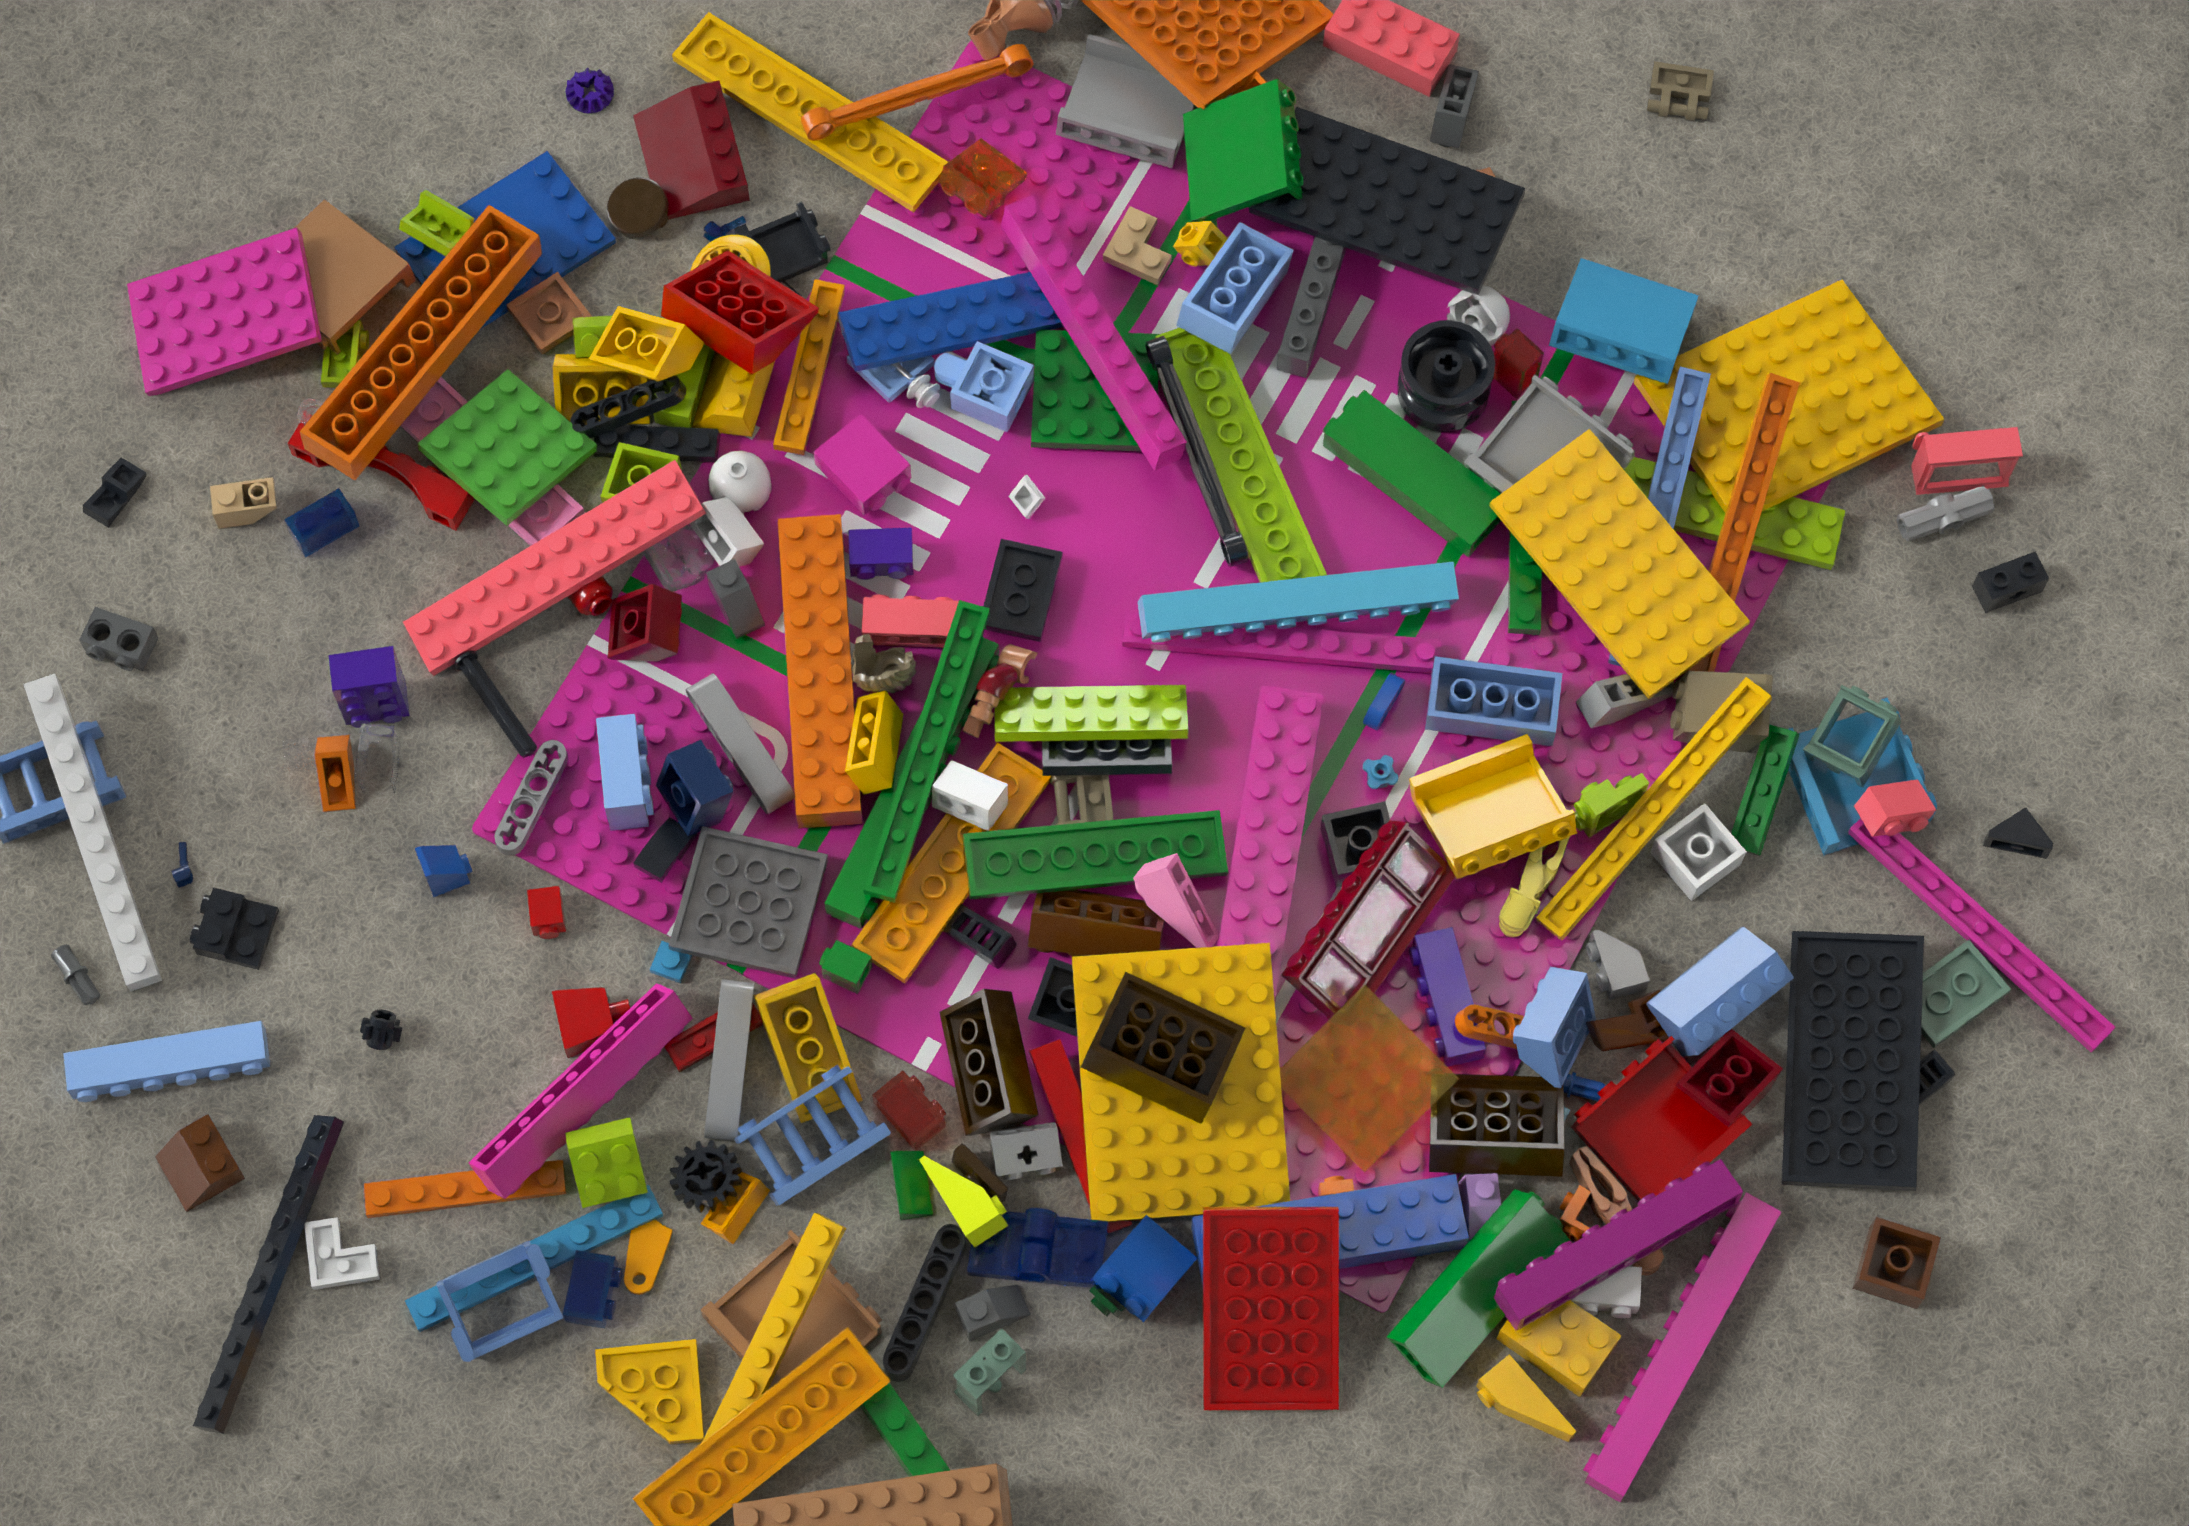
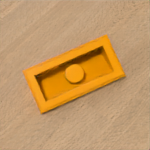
M744 1172L738 1174L742 1180V1185L733 1187L738 1195L736 1197L728 1195L726 1197L728 1206L726 1207L720 1202L717 1203L716 1212H712L710 1209L700 1223L731 1244L735 1243L770 1192L761 1180Z

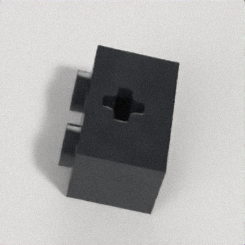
M2035 551L1979 572L1972 588L1984 612L1988 613L2041 593L2049 577Z

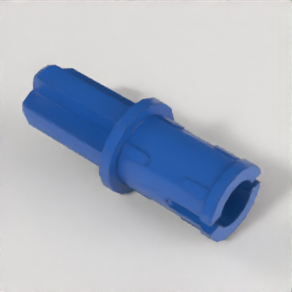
M1576 1072L1568 1074L1564 1081V1093L1569 1098L1570 1095L1599 1101L1601 1097L1597 1093L1605 1087V1084L1602 1082L1576 1076Z

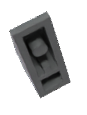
M1449 65L1435 113L1430 142L1438 143L1443 147H1460L1479 71Z

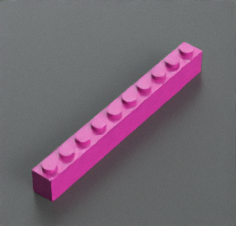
M1033 195L1005 206L1001 226L1153 470H1159L1181 460L1187 443L1186 439Z
M1747 1192L1738 1204L1729 1208L1725 1216L1731 1220L1726 1229L1720 1226L1710 1242V1244L1715 1246L1711 1256L1709 1257L1704 1254L1694 1272L1700 1274L1694 1285L1688 1282L1679 1298V1300L1684 1302L1679 1313L1672 1310L1663 1326L1664 1329L1668 1330L1667 1335L1663 1341L1656 1339L1647 1356L1653 1360L1648 1369L1640 1367L1631 1383L1637 1387L1631 1398L1626 1395L1624 1396L1615 1412L1621 1416L1615 1427L1608 1424L1599 1442L1605 1446L1600 1455L1592 1453L1583 1471L1588 1473L1585 1483L1621 1502L1780 1216L1781 1211Z

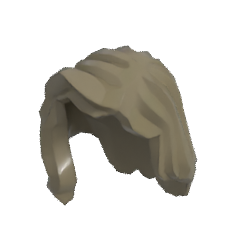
M869 634L856 638L852 654L854 662L852 673L853 682L857 683V687H861L865 691L881 692L886 690L888 693L903 691L906 689V686L911 685L912 677L917 672L915 669L916 661L912 658V651L905 653V648L900 647L876 653L872 647L874 643Z

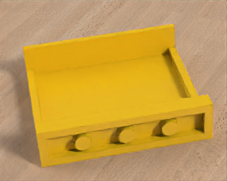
M1528 734L1409 778L1412 801L1457 879L1475 874L1485 868L1498 863H1504L1519 855L1533 852L1540 847L1577 834L1575 812L1573 809L1570 811L1566 810L1536 760L1533 742Z

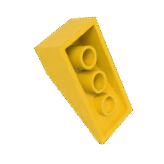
M815 973L753 995L792 1101L823 1082L824 1079L821 1075L836 1065H839L841 1070L848 1066L851 1068L820 978ZM851 1072L843 1077V1080L857 1102L863 1101L854 1074ZM832 1086L815 1095L826 1114L845 1107ZM804 1103L795 1108L800 1123L813 1119Z

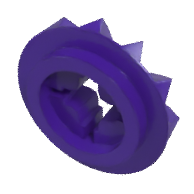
M587 67L583 72L578 73L575 71L574 77L571 80H567L565 93L568 103L575 110L582 113H596L605 109L611 103L614 96V87L610 77L603 74L600 69L592 71ZM594 82L596 92L590 91L585 96L583 87L588 88Z

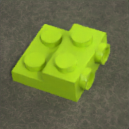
M1643 773L1634 778L1631 775L1626 776L1615 785V788L1608 779L1600 784L1593 782L1581 791L1580 800L1574 803L1576 828L1579 831L1583 830L1590 838L1625 816L1647 791L1649 782Z

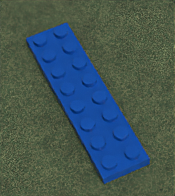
M1031 272L838 312L837 318L855 372L974 347L977 341L988 344L1034 334L1038 330H1053L1064 327Z

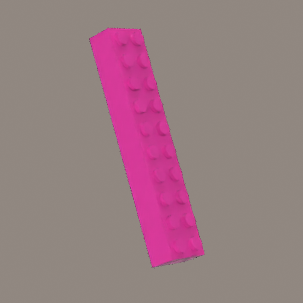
M1261 684L1218 946L1270 943L1274 1001H1276L1324 694Z

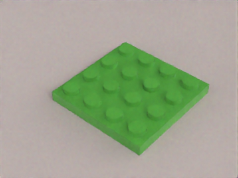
M507 369L418 442V450L508 526L597 451V444L585 434L572 429V423Z

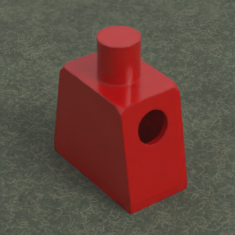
M603 987L552 991L567 1058L585 1052L614 1022L630 1009L628 999L609 1003L606 989Z

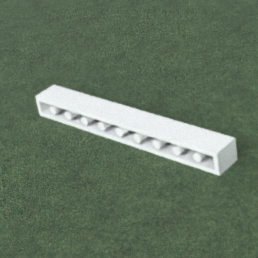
M55 674L25 683L23 685L125 984L130 991H134L162 981L60 681Z

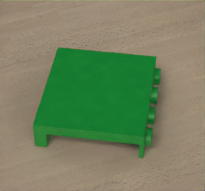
M1274 79L1213 102L1204 109L1197 108L1183 114L1192 222L1211 221L1218 228L1217 218L1277 196L1290 193L1298 200L1302 199L1301 186L1304 180L1299 165L1301 150L1297 143L1299 125L1294 110L1296 96L1294 91L1279 79Z

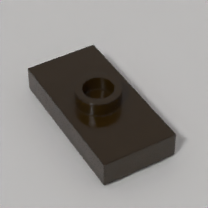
M960 1144L953 1151L951 1162L965 1175L964 1178L984 1188L991 1198L997 1195L1003 1203L1006 1200L1008 1187L965 1144Z

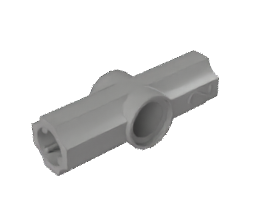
M1983 485L1954 496L1951 493L1939 495L1930 500L1925 506L1899 514L1896 520L1902 537L1909 542L1935 532L1945 534L1944 530L1953 527L1956 530L1967 521L1993 513L1995 507L1991 492Z

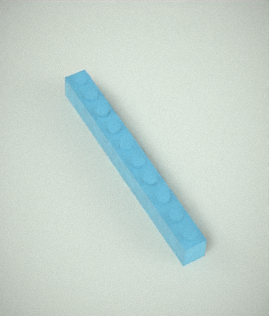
M1454 562L1148 594L1142 595L1137 603L1142 639L1151 638L1152 642L1157 643L1169 641L1171 636L1183 635V639L1199 638L1202 636V632L1214 631L1215 636L1232 634L1233 629L1245 628L1246 632H1257L1264 630L1266 625L1275 624L1277 629L1295 627V622L1308 621V625L1311 626L1327 623V619L1339 618V622H1349L1357 620L1358 615L1370 614L1371 619L1387 617L1389 612L1400 611L1401 615L1417 614L1422 608H1431L1432 612H1441L1451 609L1450 605H1453L1459 599Z

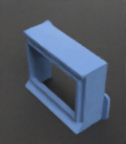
M526 1241L436 1282L455 1326L451 1331V1336L463 1361L470 1362L479 1356L563 1319L546 1280L550 1275V1270L538 1245L530 1244L529 1241ZM528 1259L549 1307L471 1342L451 1297V1293Z

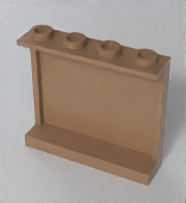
M324 199L296 227L302 232L322 339L317 344L323 349L329 347L338 355L341 350L336 341L398 282L408 288L416 281V278L407 261Z
M790 1230L788 1232V1239L715 1304L710 1301L701 1309L702 1317L741 1359H743L803 1234L798 1237ZM831 1263L812 1298L769 1389L847 1327L851 1329L865 1348L882 1333L881 1325L879 1324L882 1321L880 1316L872 1307L867 1306L864 1308L856 1300L859 1294L848 1282L842 1285L834 1276L837 1271Z

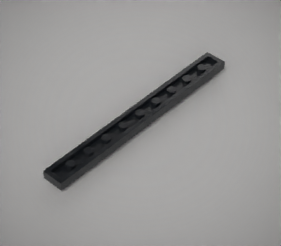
M314 1115L312 1122L307 1128V1135L300 1153L295 1159V1166L283 1190V1196L277 1212L272 1218L271 1227L264 1245L259 1251V1258L252 1276L247 1282L245 1294L235 1313L229 1335L222 1346V1352L216 1368L211 1374L204 1399L198 1407L197 1416L193 1424L198 1429L224 1434L343 1127L344 1121L335 1116Z

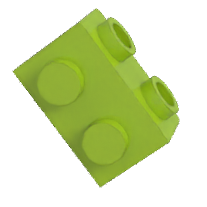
M424 190L420 193L418 206L400 220L399 230L440 254L447 256L472 226L474 218L433 193Z
M358 320L354 327H351L336 341L341 350L338 355L329 347L324 349L321 373L322 387L336 388L361 359L363 350L369 348V331L364 330L361 320Z

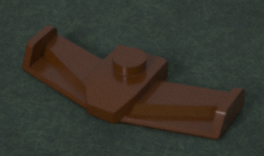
M1654 990L1627 1002L1631 1011L1630 1015L1587 1021L1586 1026L1594 1045L1604 1052L1653 1044L1657 1039L1665 1042L1669 1036L1646 1004L1660 990Z

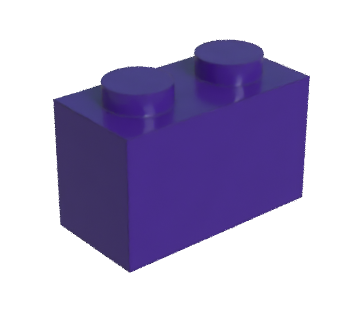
M912 528L848 530L850 577L869 580L875 576H889L893 579H901L907 575H914Z

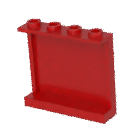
M1672 1036L1664 1043L1657 1039L1644 1051L1648 1057L1640 1064L1636 1059L1621 1072L1624 1078L1617 1085L1610 1081L1597 1093L1601 1097L1599 1101L1593 1106L1587 1102L1574 1114L1577 1120L1571 1126L1575 1133L1638 1201L1651 1193L1657 1196L1666 1191L1665 1187L1679 1177L1685 1180L1692 1176V1172L1698 1166L1705 1162H1712L1752 1125L1744 1115L1727 1127L1676 1087L1677 1082L1692 1067L1671 1045L1675 1040Z

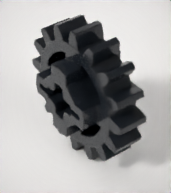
M713 1140L709 1141L707 1147H703L700 1141H696V1149L693 1151L687 1146L684 1147L686 1156L684 1158L676 1156L674 1159L679 1166L670 1168V1173L675 1178L669 1182L672 1189L676 1190L674 1195L678 1201L683 1200L687 1209H690L695 1204L698 1213H702L705 1206H709L712 1212H716V1204L719 1202L725 1207L728 1206L726 1197L728 1195L736 1197L738 1194L733 1187L742 1185V1180L738 1174L743 1171L740 1164L736 1163L738 1159L734 1152L728 1153L729 1150L725 1144H722L717 1149ZM709 1158L718 1159L720 1161L713 1162ZM707 1173V1179L703 1180L704 1174ZM696 1190H698V1191H700L703 1195H697V1194L692 1193L691 1191H696Z

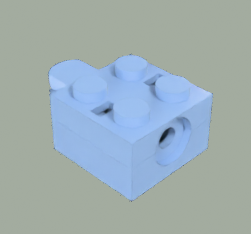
M978 341L967 360L950 353H944L936 359L934 365L936 381L952 388L950 392L951 409L1005 432H1008L1034 382L1033 364Z

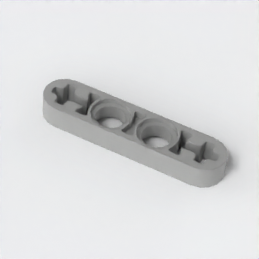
M546 741L540 746L495 832L496 846L504 855H516L524 848L567 765V751L559 741ZM554 751H557L560 759H553L551 761L549 769L553 774H550L545 770L548 765L546 754H553ZM535 777H544L548 781L545 789L541 791L532 790L530 782ZM523 804L530 805L533 808L532 815L526 819L518 818L515 815L516 809ZM512 821L518 826L514 834L517 842H510L508 845H505L503 836L509 837L514 830L513 824L510 823Z

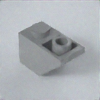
M1600 930L1592 931L1589 943H1586V950L1590 961H1596L1599 973H1596V979L1600 991H1606L1609 1000L1646 990L1650 980L1640 951Z

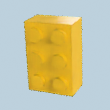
M1571 1300L1517 1331L1507 1320L1497 1336L1498 1341L1578 1397H1581L1621 1338L1619 1333Z

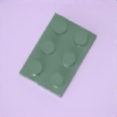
M1967 940L1923 972L1921 1034L1933 1048L2011 991V988L1970 940Z

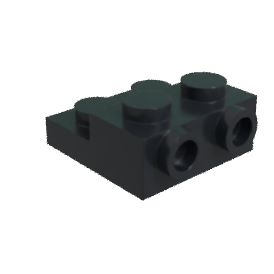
M213 888L211 895H205L202 899L200 913L204 914L201 925L195 924L192 928L190 943L194 944L193 949L197 955L259 970L279 909L275 906L247 900L242 894Z

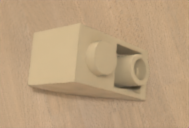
M273 477L210 486L212 513L219 529L254 524L277 509Z

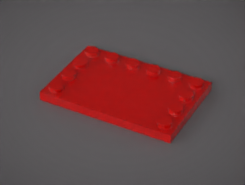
M1203 1207L1204 1410H1339L1338 1207Z

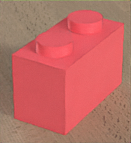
M1918 779L1869 786L1854 805L1872 837L1881 835L1893 836L1906 831L1918 832L1928 825V820L1936 811L1935 806Z

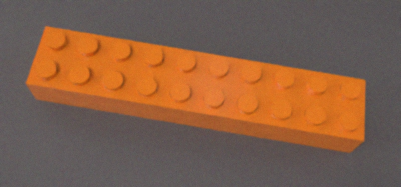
M488 205L301 429L300 435L304 449L351 479L356 480L542 255L539 235L491 205Z
M841 514L778 519L798 829L863 824L860 790L845 772L855 705Z

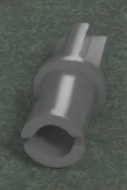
M62 945L55 949L51 957L64 974V982L72 986L84 1005L95 1003L100 998V993L87 975V967L81 966L69 945Z

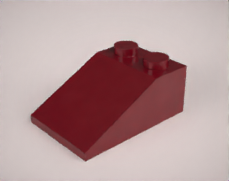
M1730 1029L1677 1082L1676 1087L1729 1127L1751 1111L1765 1097L1783 1068L1733 1029Z

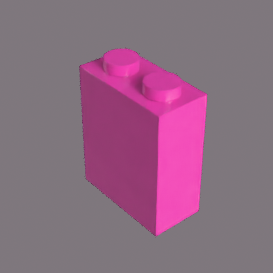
M862 414L814 451L815 465L864 516L871 510L876 511L881 508L888 496L895 491H902L912 478L911 465Z

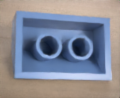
M1550 966L1545 978L1540 979L1538 983L1537 993L1533 1001L1527 1004L1525 1016L1521 1024L1517 1025L1514 1029L1513 1042L1517 1045L1519 1059L1557 1088L1562 1087L1589 1034L1586 1022L1596 1020L1587 973Z

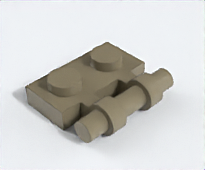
M1654 61L1649 93L1661 95L1660 101L1648 99L1647 111L1656 112L1658 116L1667 117L1669 114L1683 116L1685 120L1694 121L1695 118L1707 120L1709 108L1698 107L1697 102H1709L1714 70ZM1670 98L1688 99L1687 105L1671 103Z

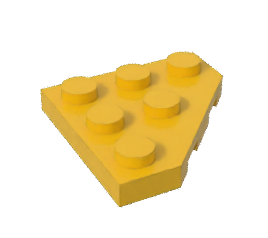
M696 1339L595 1349L597 1383L602 1389L669 1444L703 1441L704 1427Z

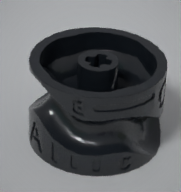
M1436 321L1419 328L1408 339L1402 352L1397 395L1404 412L1420 426L1440 432L1460 430L1475 422L1488 404L1491 383L1494 377L1495 355L1491 345L1478 330L1458 321Z

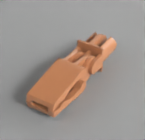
M1587 1146L1579 1148L1572 1155L1569 1164L1579 1184L1591 1191L1588 1202L1595 1215L1601 1218L1605 1224L1610 1223V1218L1623 1209H1626L1628 1212L1631 1211L1632 1207L1627 1199V1192ZM1591 1176L1597 1179L1607 1190L1610 1201L1598 1192ZM1661 1248L1632 1264V1266L1642 1267L1641 1275L1648 1276L1654 1274L1659 1269L1664 1258Z

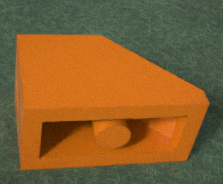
M350 735L318 737L314 754L323 812L355 809L354 761Z

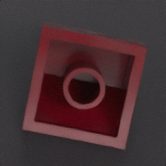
M650 584L612 599L607 658L611 660L657 662L678 654L682 595L656 584Z

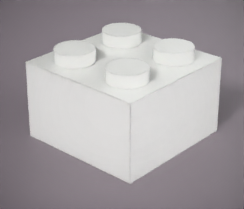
M1704 803L1656 838L1650 853L1692 901L1740 866L1746 851Z

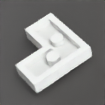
M338 1217L305 1222L310 1281L313 1290L380 1280L375 1244L343 1249Z

